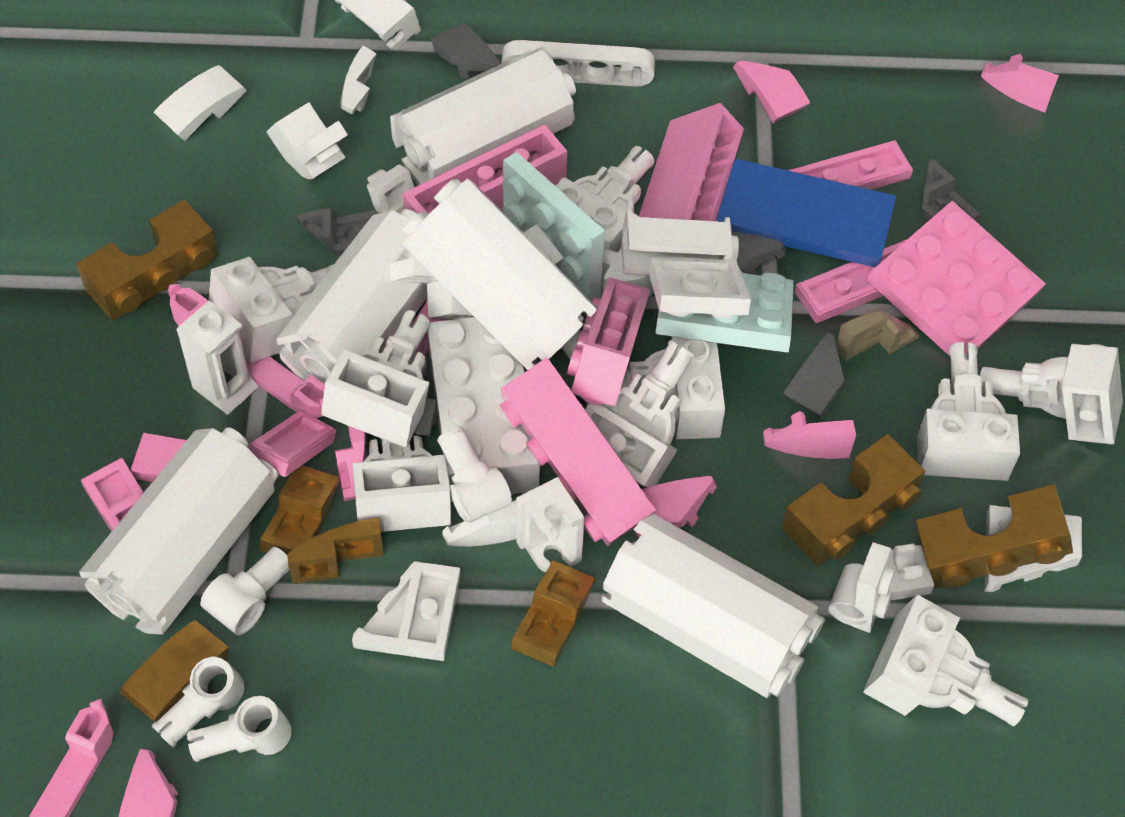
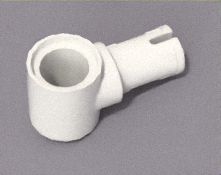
M462 426L453 428L438 437L437 441L455 474L452 477L454 484L450 488L452 500L459 515L467 524L511 504V493L504 476L495 466L488 469L485 461H479Z
M272 547L247 572L241 571L235 577L227 573L220 575L213 580L203 593L200 603L201 607L234 634H245L261 617L265 608L266 592L290 571L287 555L279 548Z
M204 658L193 668L190 684L182 690L185 695L157 722H154L152 727L158 733H161L160 736L174 748L187 732L205 716L210 719L218 710L231 709L238 704L243 697L245 689L242 677L222 658ZM219 674H227V683L223 690L216 694H208V685L211 679Z
M253 696L245 700L238 707L236 713L229 715L228 721L198 730H190L187 732V740L194 742L188 744L195 762L235 749L239 753L255 749L258 753L269 755L281 751L288 744L291 738L292 727L289 720L270 698ZM272 718L266 730L255 733L261 721Z

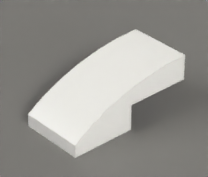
M217 65L184 84L168 97L154 113L180 138L186 141L212 113L220 119L247 90L220 65Z

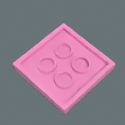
M953 201L947 204L877 265L866 279L948 355L950 346L958 342H964V353H967L968 342L975 344L977 349H979L1038 295L1046 285L1045 282Z

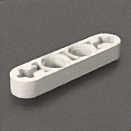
M513 40L504 46L501 64L528 51L544 46L550 52L552 59H562L568 62L566 65H557V67L561 70V73H568L574 83L638 87L649 84L653 80L655 72V58L653 54L646 49L635 47ZM599 61L607 64V66L595 68L591 67L589 63Z

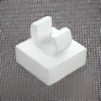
M399 164L388 172L380 169L367 177L369 182L367 188L378 214L389 210L401 213L404 210L402 193L414 188L408 169Z
M914 543L895 546L891 550L888 566L896 569L890 589L892 592L891 600L915 597L917 594L920 596L931 594L934 583L922 546H915Z

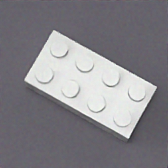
M475 317L430 322V327L427 331L428 349L435 400H437L440 435L453 428L462 426L479 461H485L488 469L494 466L498 468L504 476L511 494L529 492L539 487L540 464L526 446V442L531 440L521 424L514 428L499 407L504 402L501 397V388L524 373L523 365ZM446 458L449 485L451 488V485L454 484L452 477L455 474Z

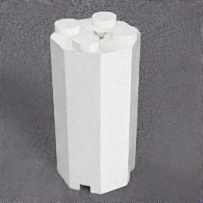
M542 46L391 115L392 139L396 148L404 145L407 156L401 160L404 167L409 170L411 177L419 186L544 124L553 134L572 125L575 115L571 96L576 93L575 84L568 73H561V70L553 62L550 52L546 47Z
M470 178L466 179L463 183L458 179H452L434 197L439 205L430 214L426 211L423 213L419 212L402 229V232L408 237L402 244L529 370L539 363L536 360L537 357L541 360H544L546 357L550 359L584 325L581 322L584 318L580 315L583 311L591 317L596 312L597 307Z
M404 209L401 213L389 210L372 215L276 338L278 345L284 344V347L279 352L281 360L303 381L310 375H313L325 384L343 349L359 354L367 349H371L376 339L381 337L385 339L384 351L389 336H394L404 313L408 310L417 312L426 300L427 284L390 280L389 264L407 259V253L410 252L402 244L408 238L402 232V229L417 215L414 211Z
M228 427L222 433L213 428L195 430L79 571L81 578H89L84 584L87 591L120 619L125 620L129 614L139 618L140 621L135 627L142 632L163 635L274 493L273 483L279 477L278 472L268 462L258 459L247 448V440L236 430Z
M655 514L641 519L634 528V531L641 534L640 538L633 543L627 540L624 542L603 583V590L607 593L602 595V602L762 696L768 698L773 694L778 697L787 682L791 684L804 663V658L799 655L808 642L813 643L825 622V618L817 614L819 607Z

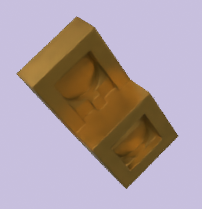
M303 465L294 470L279 494V508L260 538V552L267 553L272 547H277L287 555L299 545L319 535L336 494L339 476Z
M379 518L361 520L328 530L287 554L292 583L339 578V561L384 556Z
M553 560L534 591L532 605L512 638L511 649L554 667L583 611L595 583V577Z
M193 620L159 647L122 685L120 694L156 722L185 695L182 690L190 684L191 672L196 664L209 657L227 660L229 647L200 623Z

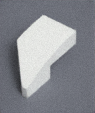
M365 46L361 47L349 68L340 100L341 108L350 114H354L355 110L359 112L364 110L370 90L364 84L371 77L377 53Z
M516 500L511 502L510 505L467 524L464 521L454 526H447L442 531L447 545L483 546L516 539Z

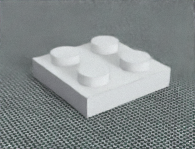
M650 256L648 273L659 311L667 312L674 316L705 313L718 318L749 315L751 298L736 260Z

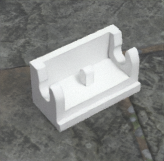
M335 0L338 4H342L341 8L346 13L352 12L374 30L383 41H387L398 31L397 35L386 44L391 50L397 49L411 36L417 35L421 31L414 8L405 0Z
M558 477L516 498V542L520 549L526 548L540 570L546 572L550 566L549 560L544 557V553L549 549L558 550L561 553L562 559L570 567L582 561L584 516Z

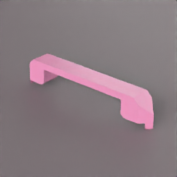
M180 284L169 285L170 307L173 318L178 326L208 302L207 299L191 288H181ZM270 356L253 363H249L246 359L248 372L260 387L296 413L303 411L316 419L323 416L321 415L325 388L323 382L313 375H310L303 381Z
M101 699L90 702L91 707L79 711L65 738L70 748L29 817H69L112 743L114 732Z

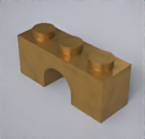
M185 199L149 220L156 245L151 252L141 256H130L120 251L111 242L76 263L84 289L112 321L125 313L134 311L144 301L161 291L168 290L169 285L175 284L197 269L206 267L213 259L219 256L213 230Z
M887 434L854 458L848 481L859 491L861 497L856 499L840 498L820 482L787 506L781 529L818 567L831 557L834 560H839L851 550L858 537L865 532L868 535L874 534L886 523L890 513L898 507L902 511L906 510L917 501L922 493L919 488L926 471Z
M1055 484L1008 496L1012 519L1005 530L995 535L985 536L973 532L965 522L962 508L917 519V527L935 588L941 586L956 588L969 583L973 578L989 574L1004 576L1024 565L1036 562L1039 564H1052L1063 559L1065 555L1072 554L1071 535Z

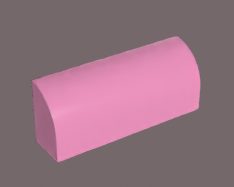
M721 103L670 120L639 217L716 221L744 130Z

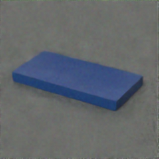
M735 158L716 221L724 222L725 217H729L731 231L759 235L783 242L786 247L876 267L881 262L896 195Z

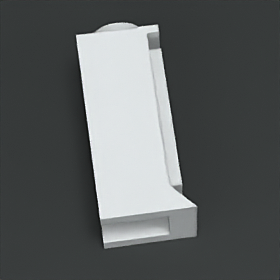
M627 208L621 233L623 273L649 275L650 256L737 260L739 250L738 236L731 233L729 217H725L724 222L639 217Z
M209 300L177 328L193 389L228 415L259 386L248 372L239 332L242 324ZM224 371L233 377L227 384Z

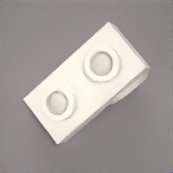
M872 542L864 565L848 564L843 568L828 607L830 614L834 618L868 633L871 632L876 617L885 618L892 597L890 589L896 573L895 568L888 567L891 553L890 547Z

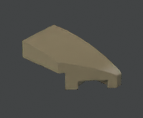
M878 310L842 324L836 347L837 352L845 361L877 343H880L889 354H892L918 339L919 334L911 325Z

